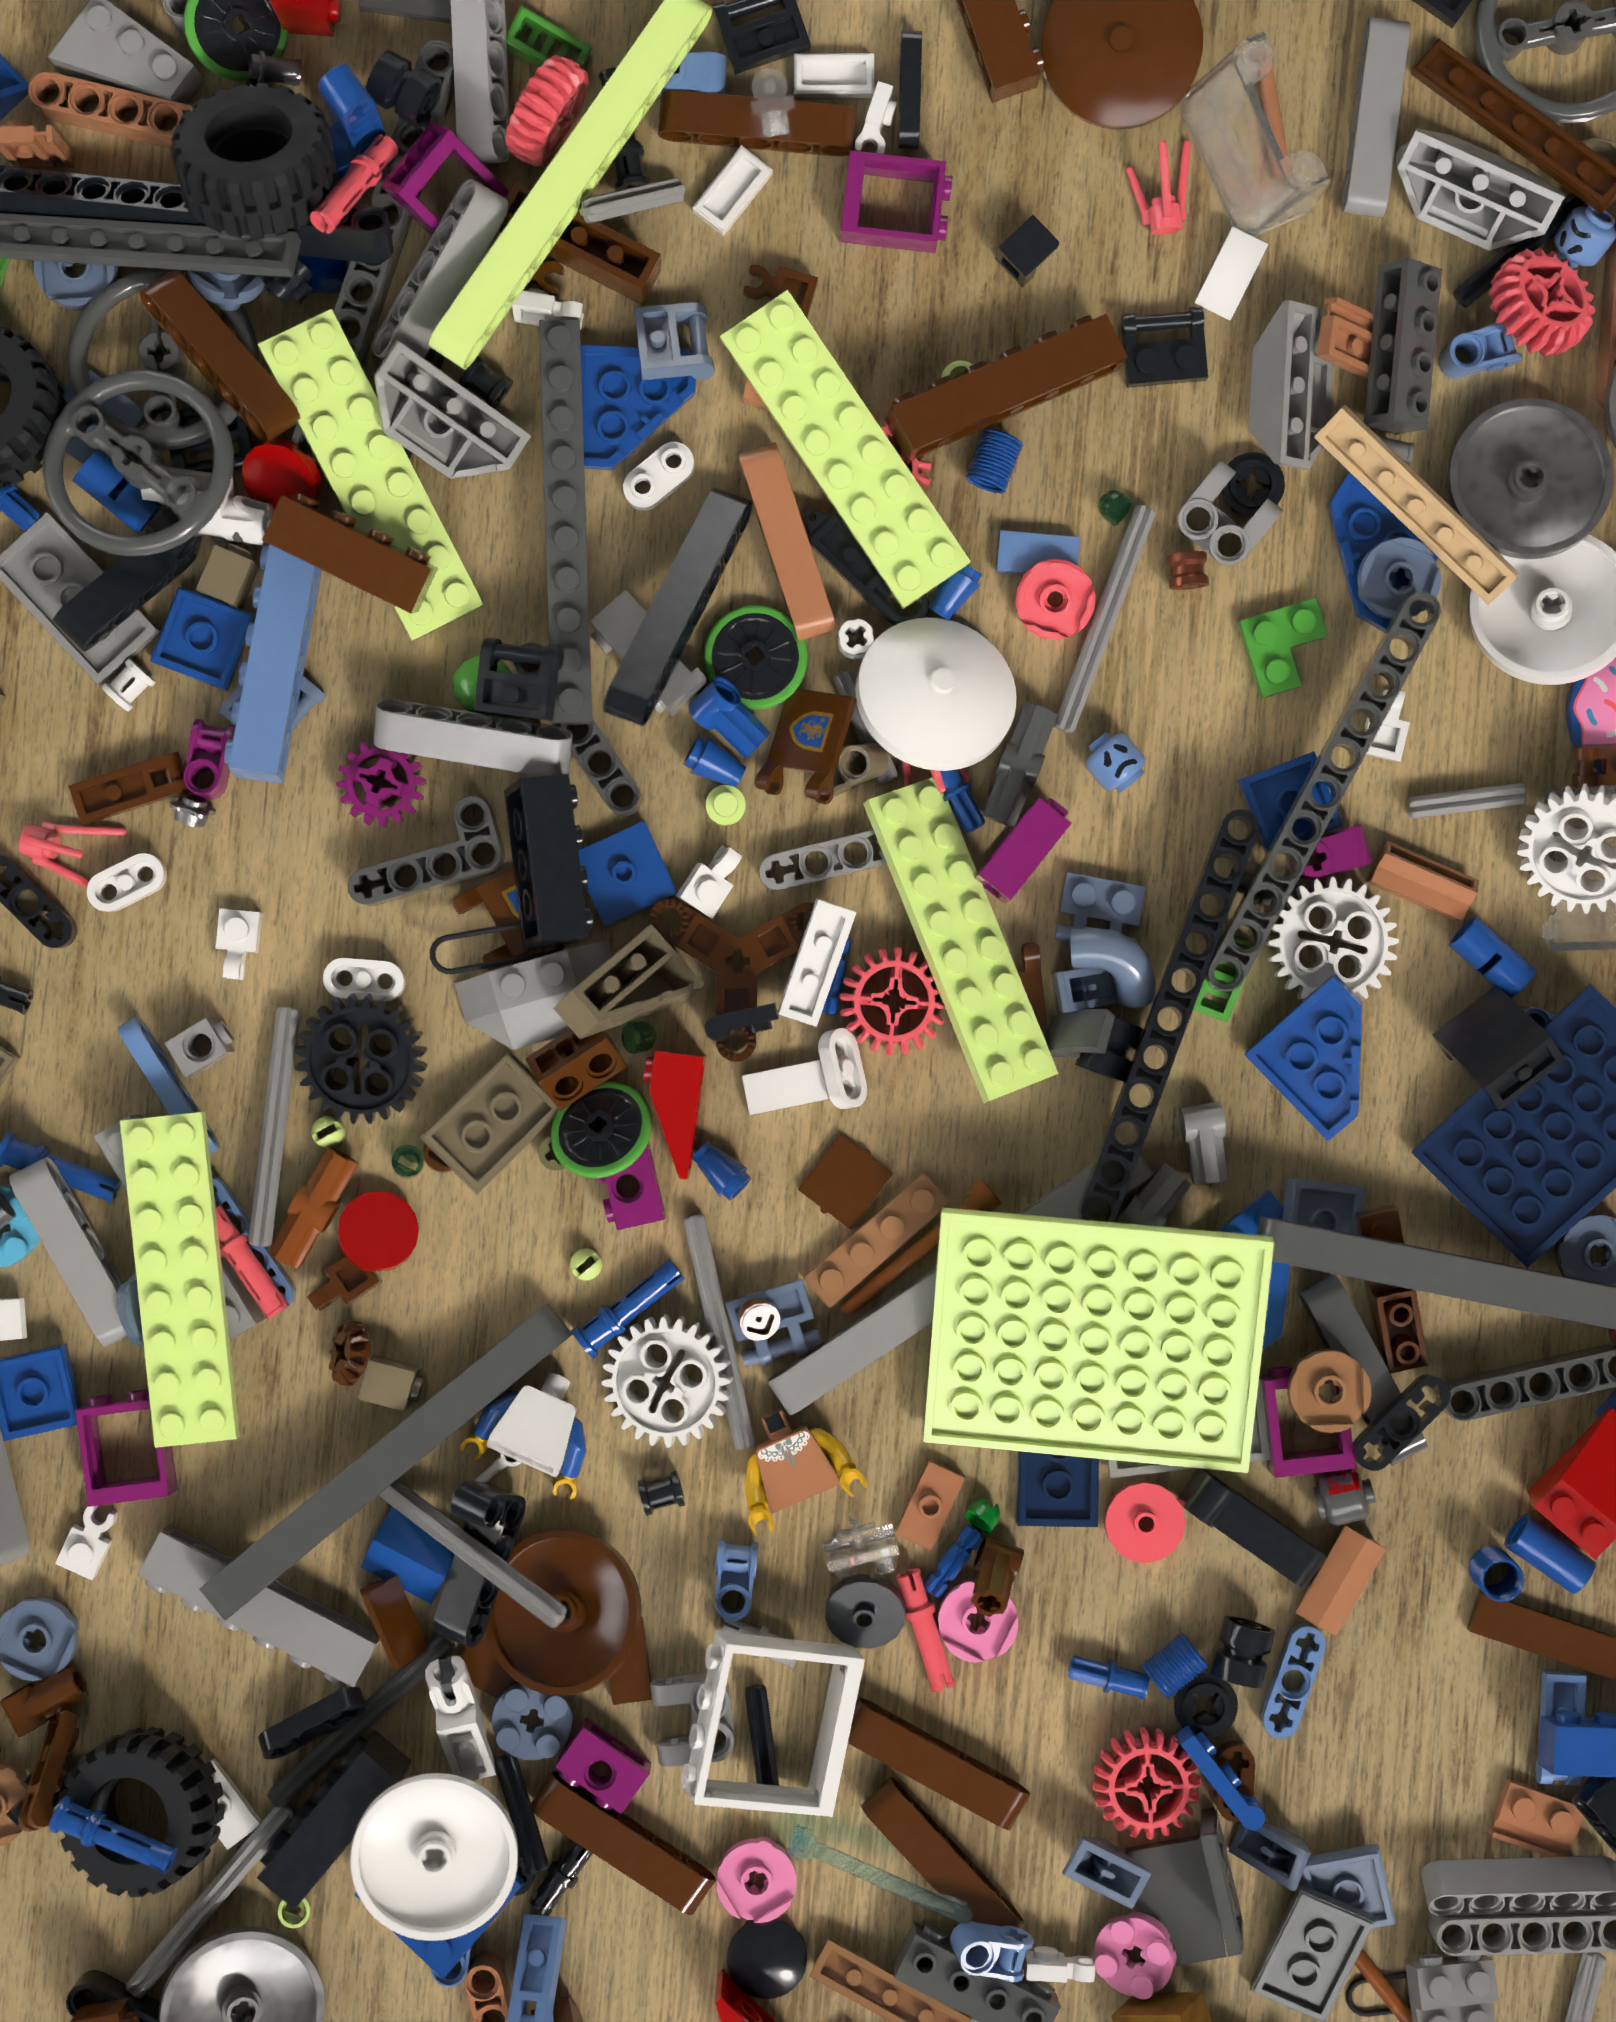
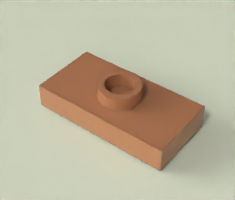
M928 1459L894 1531L895 1534L932 1551L962 1487L965 1476Z

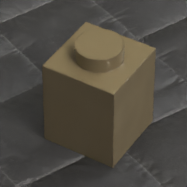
M229 543L227 549L214 544L196 590L206 597L242 610L260 567L250 559L251 552Z
M373 1355L365 1369L358 1400L405 1412L410 1407L411 1402L418 1403L424 1383V1379L418 1378L420 1367Z

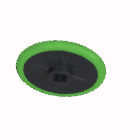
M188 0L186 3L184 28L187 41L196 58L212 73L228 80L246 81L249 76L251 53L258 54L262 50L265 51L267 56L282 57L287 45L289 32L283 29L269 0ZM238 16L239 21L244 25V29L235 34L232 26H230V20Z
M746 605L726 613L711 628L703 650V665L709 683L717 676L728 679L738 689L742 699L741 704L746 709H766L788 699L801 684L808 663L805 640L798 642L792 619L783 612L764 605ZM753 649H759V652L765 656V659H762L754 666L746 658V655H749Z
M605 1081L561 1111H558L551 1131L554 1153L566 1169L582 1177L602 1178L621 1172L639 1158L649 1142L653 1125L651 1109L643 1095L633 1087L621 1082ZM607 1125V1126L604 1127L603 1130H601V1133H598V1134L596 1133V1132H599V1130L602 1128V1126Z

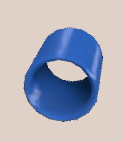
M990 428L984 429L975 449L973 459L968 467L967 475H965L966 480L981 489L993 493H1005L1008 482H1010L1011 475L1013 474L1012 471H1014L1015 464L1020 455L1019 452L1022 450V442L1003 431Z
M1494 1546L1482 1547L1471 1557L1468 1567L1470 1577L1486 1596L1499 1602L1509 1601L1518 1596L1523 1589V1571L1504 1550ZM1499 1562L1508 1563V1572L1503 1581L1495 1585L1484 1584L1485 1572L1490 1566Z
M1180 1633V1636L1177 1635V1638L1164 1645V1648L1158 1650V1653L1152 1655V1658L1145 1660V1663H1142V1667L1164 1696L1170 1699V1696L1175 1695V1692L1185 1687V1684L1188 1685L1191 1679L1194 1680L1197 1674L1200 1675L1201 1672L1205 1671V1668H1208V1664L1187 1637Z

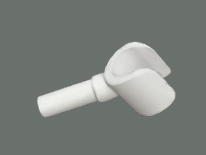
M500 1453V1457L480 1474L475 1481L488 1482L507 1466H517L521 1462L518 1460L508 1461L505 1455Z

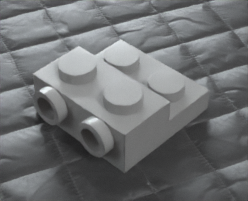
M1431 1953L1419 1955V1962L1405 1963L1412 2022H1495L1493 2002H1498L1499 1999L1494 1959L1485 1955L1443 1958L1442 1954Z

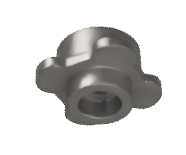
M185 794L183 798H178L177 802L170 803V807L175 810L174 819L182 824L193 827H205L209 814L214 815L216 812L215 808L207 805L206 799L191 794Z

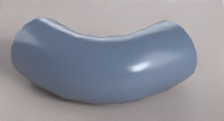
M1092 927L1071 928L1072 968L1094 967L1108 971L1115 979L1117 1002L1123 1006L1138 1008L1147 1006L1154 1001L1156 996V979L1149 956L1135 940L1115 930Z

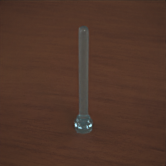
M800 1824L797 1825L786 1852L787 1856L802 1861L803 1858L810 1861L813 1857L962 1924H967L972 1920V1911L968 1907L818 1842L819 1837L812 1835L813 1830Z

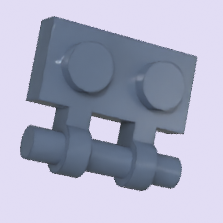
M1066 872L1058 912L1074 915L1072 926L1057 924L1054 939L1069 942V946H1071V928H1086L1087 918L1108 921V930H1115L1119 933L1122 931L1123 924L1138 927L1146 887Z
M803 1278L726 1301L725 1303L737 1342L748 1339L738 1324V1311L745 1302L753 1298H765L771 1301L780 1316L778 1329L788 1327L790 1337L769 1344L767 1339L754 1340L756 1348L741 1352L745 1367L761 1363L762 1366L774 1363L773 1359L794 1352L798 1356L808 1353L807 1348L822 1344L818 1328L802 1333L800 1322L814 1318Z

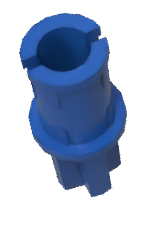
M3 482L4 487L0 488V512L2 511L23 531H27L41 518V514L18 494V488L15 485H7Z
M958 770L940 771L946 788L945 792H943L945 795L943 800L944 802L949 801L964 832L970 833L985 824V819L969 792L971 785L965 784Z
M1076 1655L1072 1657L1068 1665V1677L1070 1679L1102 1687L1104 1693H1109L1110 1690L1139 1697L1142 1700L1147 1694L1150 1680L1149 1675L1118 1667L1115 1661L1111 1660L1107 1664Z

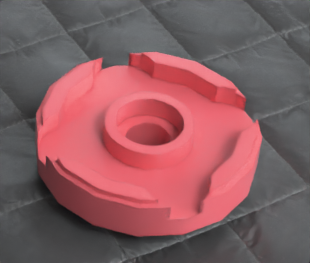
M1051 558L1037 562L1024 572L1016 587L1015 605L1020 620L1030 632L1043 639L1060 640L1079 632L1087 625L1094 613L1096 595L1091 579L1080 566L1069 560ZM1057 591L1062 594V600L1059 604L1051 605L1048 603L1047 597L1051 592Z
M1142 1480L1125 1485L1116 1491L1110 1499V1503L1105 1511L1104 1525L1107 1537L1118 1553L1131 1561L1149 1563L1162 1560L1175 1551L1183 1538L1185 1517L1181 1504L1170 1490L1159 1484ZM1142 1517H1151L1152 1525L1148 1529L1139 1528L1138 1523Z

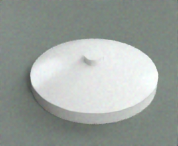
M1588 535L1573 548L1551 557L1518 559L1502 555L1520 574L1489 605L1471 589L1469 618L1472 633L1478 646L1495 666L1517 679L1542 685L1571 683L1595 674L1616 657V552L1607 544L1591 535Z
M941 618L911 619L898 623L883 632L867 650L858 670L855 687L856 702L861 719L878 744L903 762L928 770L948 771L966 768L989 756L1007 734L1016 710L1017 696L1014 678L1001 653L977 631L958 622Z
M430 1773L404 1779L386 1789L370 1804L363 1814L355 1832L351 1849L352 1878L356 1891L366 1909L375 1919L390 1930L419 1940L436 1941L456 1938L483 1925L505 1902L513 1886L517 1871L518 1843L516 1832L503 1805L481 1785L469 1779L451 1774Z

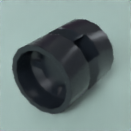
M387 50L374 65L365 88L375 104L385 110L395 106V113L402 120L414 127H420L436 105L441 92L442 81L426 70L416 68L412 71L411 61L392 50Z
M1114 1018L1106 1052H1081L1075 1065L1124 1082L1131 1064V1060L1127 1056L1128 1052L1136 1050L1143 1028Z
M1225 1616L1219 1635V1640L1224 1646L1215 1651L1211 1674L1227 1682L1244 1687H1262L1267 1664L1262 1660V1657L1271 1652L1275 1630L1245 1618Z

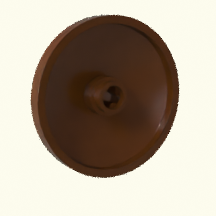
M1054 0L1047 13L1041 39V54L1045 75L1057 99L1079 119L1101 128L1117 130L1147 125L1160 119L1177 106L1185 97L1197 76L1203 52V28L1194 0Z
M572 1529L540 1532L514 1546L508 1564L563 1604L567 1611L564 1620L555 1628H552L499 1589L486 1628L490 1648L499 1664L518 1683L533 1691L548 1695L564 1696L578 1694L594 1689L608 1681L622 1668L631 1655L638 1639L642 1619L639 1587L624 1557L603 1539L584 1531Z

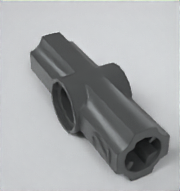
M1028 702L1024 704L1015 725L1011 741H1007L995 771L997 777L982 813L984 817L1003 825L1015 827L1029 788H1033L1045 758L1043 752L1056 721L1057 713L1037 704Z

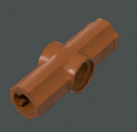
M328 1147L308 1183L305 1182L293 1198L287 1210L289 1216L268 1253L283 1264L299 1269L312 1250L313 1244L320 1232L323 1233L336 1215L341 1204L339 1199L360 1163L344 1152Z

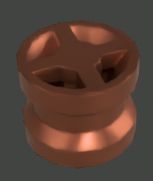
M1187 551L1170 554L1166 557L1167 566L1172 571V577L1168 581L1170 590H1190L1209 585V576L1204 573L1207 552Z

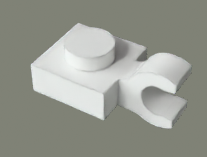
M878 81L865 118L863 130L855 141L854 151L862 152V147L865 144L871 143L877 147L876 153L885 154V140L881 136L883 125L891 126L898 102L892 101V85Z
M1384 690L1383 695H1386L1388 690ZM1400 691L1366 755L1394 762L1401 761L1410 722L1399 720L1405 698L1404 691ZM1367 716V720H1366L1364 732L1367 731V729L1369 728V725H1370L1368 716Z
M722 845L708 867L702 863H696L676 896L707 918L712 919L734 886L725 880V877L736 868L742 856L730 847L726 848Z
M219 908L215 948L227 950L223 965V977L244 980L246 953H259L262 913Z

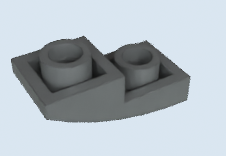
M1088 1009L1060 1013L1053 1016L1045 1040L1051 1056L1079 1058L1081 1052L1105 1053L1115 1015L1107 1009Z

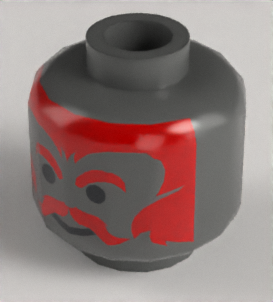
M1356 1469L1324 1474L1319 1480V1486L1313 1487L1321 1519L1327 1517L1333 1525H1342L1366 1519L1369 1515L1368 1504L1376 1503L1371 1480H1362L1360 1473Z

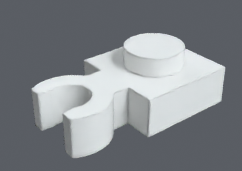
M531 288L522 291L512 306L514 322L539 326V320L580 319V330L582 328L584 318L582 303L575 301L557 302L555 301V296L548 295L540 289Z
M91 1506L85 1509L83 1514L85 1528L77 1524L71 1528L55 1563L90 1580L97 1576L112 1543V1540L102 1535L115 1524L118 1517V1512L113 1510L108 1514L105 1522L98 1521L95 1518V1511L98 1506Z
M1038 1946L1034 1948V1951L1027 1950L1023 1962L1026 1980L1067 1983V1979H1073L1079 1982H1094L1095 1964H1093V1957L1090 1956L1065 1957L1064 1953L1058 1952L1053 1947Z

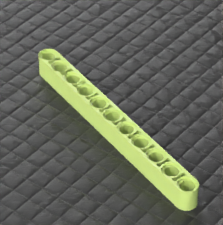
M701 0L663 1L441 319L430 338L429 346L464 370L473 363L577 214L579 208H581V201L584 198H588L700 37L711 18L712 7Z

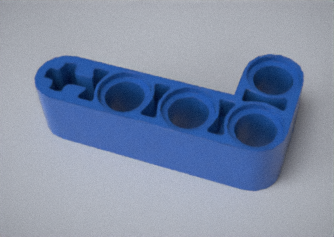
M341 64L332 68L318 83V88L333 122V125L329 127L338 171V182L350 169V162L358 154L362 155L377 135L382 134L383 137L386 135L373 98L348 64Z

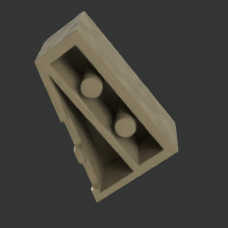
M650 924L575 987L553 1009L578 1038L582 1039L684 1003L701 989L704 984L654 926Z

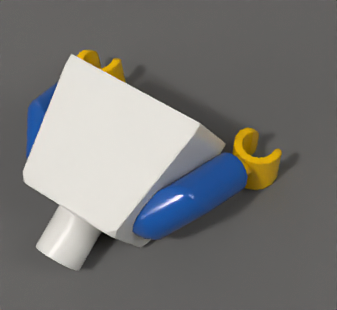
M548 1373L541 1391L524 1385L520 1392L509 1391L485 1408L473 1429L474 1433L470 1434L461 1443V1451L463 1452L467 1448L469 1442L476 1443L479 1447V1454L474 1460H478L485 1454L488 1448H491L556 1477L553 1485V1494L555 1496L560 1484H569L572 1487L570 1499L575 1498L578 1487L576 1477L579 1476L584 1461L586 1443L583 1423L575 1417L577 1408L563 1401L570 1381L558 1374Z

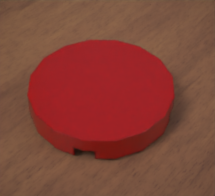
M275 438L269 443L261 441L245 457L242 465L243 484L251 499L270 503L274 511L281 495L295 496L296 492L299 491L318 499L322 487L321 475L315 461L308 453L304 455L300 450L296 449L298 445L289 440Z
M374 1191L361 1194L348 1203L340 1216L337 1235L340 1249L350 1263L364 1271H389L396 1269L409 1259L417 1245L419 1226L415 1212L405 1200L393 1193Z

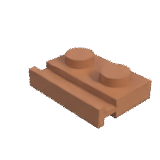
M8 121L6 126H0V152L14 167L32 169L56 168V162H64L68 168H74L73 150L52 125H46V132H38L34 126L24 121Z
M1339 297L1326 298L1324 305L1328 306L1327 316H1322L1316 356L1368 380L1374 314Z
M1506 1778L1493 1815L1495 1818L1492 1827H1489L1487 1833L1492 1838L1546 1857H1568L1570 1847L1574 1846L1584 1816L1571 1800Z

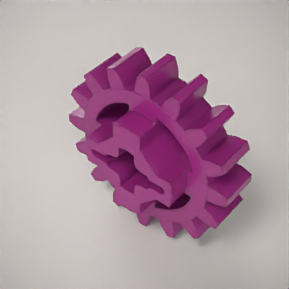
M360 743L362 753L357 756L354 753L348 752L346 755L352 762L349 767L339 766L338 769L346 775V780L336 782L338 788L347 790V794L340 798L341 803L354 804L349 813L353 817H357L364 812L363 823L371 825L375 817L378 818L381 827L388 826L389 817H393L399 824L403 823L401 813L404 810L411 814L416 813L414 806L411 804L413 799L424 800V796L416 791L417 786L426 784V779L416 777V772L423 768L420 762L410 763L409 760L412 758V754H399L398 752L380 749L375 745L373 749H370L366 743ZM379 757L376 765L368 769L361 768L367 761ZM398 762L406 772L408 784L401 782L396 773ZM384 773H386L385 779L398 788H381L378 793V787L373 785L366 777L373 779L375 777L382 778ZM356 782L362 784L366 792L365 804L357 794ZM395 797L402 798L395 806L381 810L387 801Z

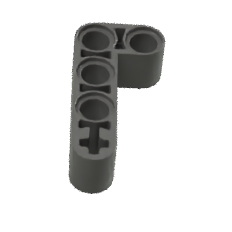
M466 796L461 799L454 809V821L460 841L355 871L350 876L347 884L351 898L360 904L377 906L497 871L503 865L505 850L491 806L476 796ZM472 805H479L484 810V818L476 826H468L464 821V813ZM482 844H491L495 849L493 861L487 865H479L475 859L476 849ZM450 854L456 860L455 871L449 876H441L437 871V861L441 856ZM412 865L417 871L416 882L410 887H402L398 881V873L403 867ZM385 871H387V878L383 874ZM365 878L373 882L387 880L393 892L389 893L390 888L383 885L372 889V897H370L368 894L361 893L360 887L366 885Z

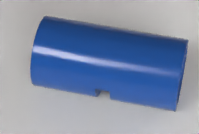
M98 449L87 459L72 479L75 484L137 534L144 529L162 506V504L156 501L143 500L141 489L131 486L115 468L113 462Z
M1474 916L1465 923L1449 942V946L1493 986L1497 985L1510 998L1521 992L1537 972L1529 962L1477 916Z
M1528 1514L1521 1516L1506 1536L1504 1546L1571 1594L1579 1592L1588 1583L1595 1570L1596 1563L1593 1559Z

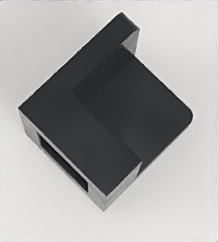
M1032 215L998 247L995 260L1023 288L1034 277L1037 267L1058 248L1059 241Z

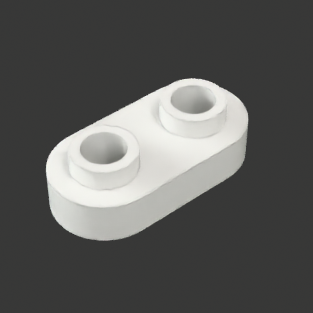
M679 442L666 443L626 476L623 483V492L627 502L637 510H651L683 485L692 476L694 471V458L690 449ZM670 456H678L682 461L679 467L670 468L666 464L667 459ZM641 481H646L651 485L649 492L646 494H640L635 490L636 485Z
M146 853L136 854L94 875L87 886L88 900L100 911H119L159 891L167 879L166 867L154 855ZM145 867H150L153 871V877L148 882H144L141 879V871ZM114 885L117 889V894L113 899L109 900L104 892L107 886Z
M338 958L330 962L323 973L325 988L330 994L339 998H348L351 993H355L357 999L363 1000L368 993H371L373 1001H382L384 997L388 998V1001H392L402 994L406 985L403 970L397 964L388 961ZM347 970L352 974V982L348 986H343L339 981V976L343 971ZM383 974H389L392 977L393 983L388 989H383L379 984V979Z
M845 1028L826 1031L820 1037L818 1051L828 1096L831 1102L839 1109L858 1107L866 1099L867 1083L856 1038Z

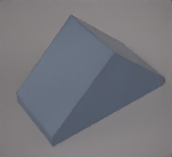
M1082 968L1051 974L1058 1013L1119 1003L1116 999L1115 979L1108 971L1102 968Z
M1240 1822L1228 1851L1291 1891H1296L1310 1856V1851L1300 1835L1264 1822V1825L1257 1830H1249Z
M1082 1836L1062 1871L1064 1876L1133 1909L1152 1874L1147 1868L1107 1839Z

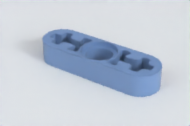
M1308 1622L1297 1623L1288 1631L1260 1710L1261 1724L1268 1734L1278 1739L1288 1738L1296 1732L1325 1652L1326 1641L1323 1634L1316 1626ZM1307 1633H1310V1637L1315 1642L1314 1647L1307 1646L1305 1648L1302 1658L1305 1662L1309 1663V1666L1305 1667L1302 1663L1296 1660H1289V1658L1293 1655L1296 1659H1299L1301 1647L1296 1641L1298 1637L1305 1638ZM1289 1670H1298L1303 1674L1301 1687L1294 1691L1286 1690L1282 1686V1677ZM1279 1693L1284 1698L1296 1701V1703L1292 1705L1290 1702H1286L1284 1713L1289 1720L1287 1723L1280 1722L1278 1727H1275V1723L1270 1716L1272 1713L1279 1714L1283 1702L1280 1698H1276V1695Z

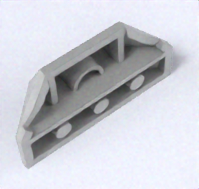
M1416 128L1397 166L1417 219L1489 251L1520 242L1530 237L1544 235L1565 197V194L1526 167L1456 136Z
M1286 300L1282 302L1253 348L1248 429L1274 464L1307 470L1311 468L1313 460L1323 449V446L1314 436L1330 421L1333 364L1316 356L1321 326L1319 308Z
M399 341L395 342L374 375L382 432L450 479L509 470L531 437L526 431Z
M604 940L563 950L455 983L465 1022L513 1050L557 1038L571 1028L553 1008L613 956L610 941Z

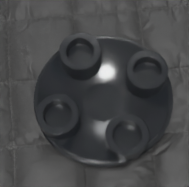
M774 1919L764 1923H754V1920H747L744 1926L734 1934L729 1943L727 1951L729 1974L734 1983L750 1996L760 1999L781 1997L798 1985L806 1970L807 1951L804 1938L784 1921Z

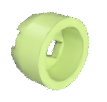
M323 1116L314 1122L311 1135L317 1145L324 1148L335 1147L344 1139L345 1126L340 1119H335V1116ZM334 1124L337 1131L326 1135L322 1139L318 1137V1132Z
M592 1248L579 1249L570 1260L572 1274L583 1281L596 1278L603 1267L601 1255ZM592 1256L596 1262L580 1274L576 1268Z
M306 1897L297 1906L306 1910L304 1916L286 1910L287 1903L283 1900L278 1907L279 1920L288 1928L303 1926L311 1915V1904Z

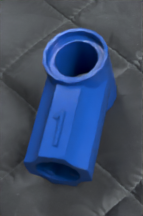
M717 676L689 703V712L699 725L709 730L716 729L744 758H747L771 732L741 704V695L735 685L728 679Z

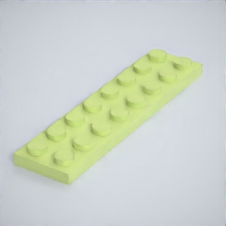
M788 290L720 336V340L902 609L970 564V559Z
M332 309L259 343L258 349L276 383L290 397L300 414L298 425L343 512L357 520L355 527L367 533L370 532L371 528L382 531L394 538L391 545L404 551L407 550L408 546L416 548L431 556L429 563L438 567L418 612L410 614L392 605L411 642L483 606L484 604L401 444L382 432L377 396Z
M932 777L868 799L863 805L982 1101L986 1103L1059 1073L983 885L975 879L978 873L949 801L944 802L943 797L945 795L938 791Z
M205 1111L121 1120L120 1128L155 1448L237 1439L240 1437Z

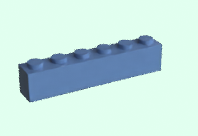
M269 544V546H263L261 551L260 569L264 570L262 585L256 584L254 589L253 607L257 608L255 623L250 622L247 627L246 646L250 647L248 662L242 661L240 665L239 685L243 686L241 700H235L233 704L231 721L236 727L233 740H227L224 762L229 764L228 768L237 778L284 784L322 570Z

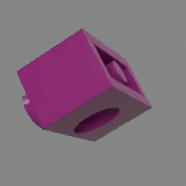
M648 1142L643 1153L629 1167L614 1175L598 1178L599 1184L606 1182L609 1198L603 1199L608 1223L615 1222L617 1230L657 1222L666 1218L650 1143ZM625 1174L634 1175L640 1183L638 1194L634 1196L623 1195L618 1188L619 1178Z
M586 1717L558 1756L555 1767L560 1770L559 1775L565 1782L576 1788L581 1785L593 1794L592 1799L600 1807L608 1811L615 1809L622 1814L650 1775L652 1763ZM596 1761H605L611 1766L612 1772L606 1776H599L592 1771L591 1765Z

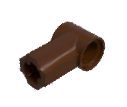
M987 1535L980 1544L973 1569L977 1571L971 1602L976 1606L978 1613L990 1617L994 1614H1003L1006 1610L1012 1583L1020 1569L1024 1550Z
M71 1665L35 1685L30 1683L0 1700V1705L17 1736L22 1737L51 1720V1716L86 1698L89 1695L86 1687L87 1683L82 1673L74 1665Z

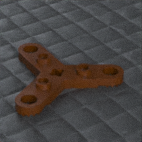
M664 899L652 908L649 915V924H652L667 942L717 972L716 1016L757 1007L758 973L798 952L804 933L798 929L797 918L805 911H812L815 903H802L739 938L673 899ZM665 908H674L681 915L680 925L673 931L663 930L658 924L659 913ZM738 949L742 950L743 957L750 958V964L743 966L741 973H735L733 966L726 963L727 957H733L734 950ZM747 1026L732 1029L741 1030L745 1033L748 1039L746 1049L741 1053H731L726 1049L723 1039L716 1041V1046L721 1056L733 1062L743 1061L751 1056L756 1047V1033L748 1034Z

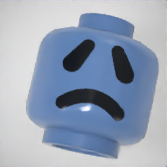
M1590 205L1574 208L1554 235V243L1559 250L1557 254L1559 259L1562 261L1567 258L1568 266L1573 268L1578 267V265L1590 267L1597 264L1616 239L1613 216L1607 211L1601 214Z
M1105 732L1088 746L1092 754L1086 760V767L1107 791L1117 788L1121 793L1145 773L1142 770L1145 757L1125 733H1118L1111 738Z

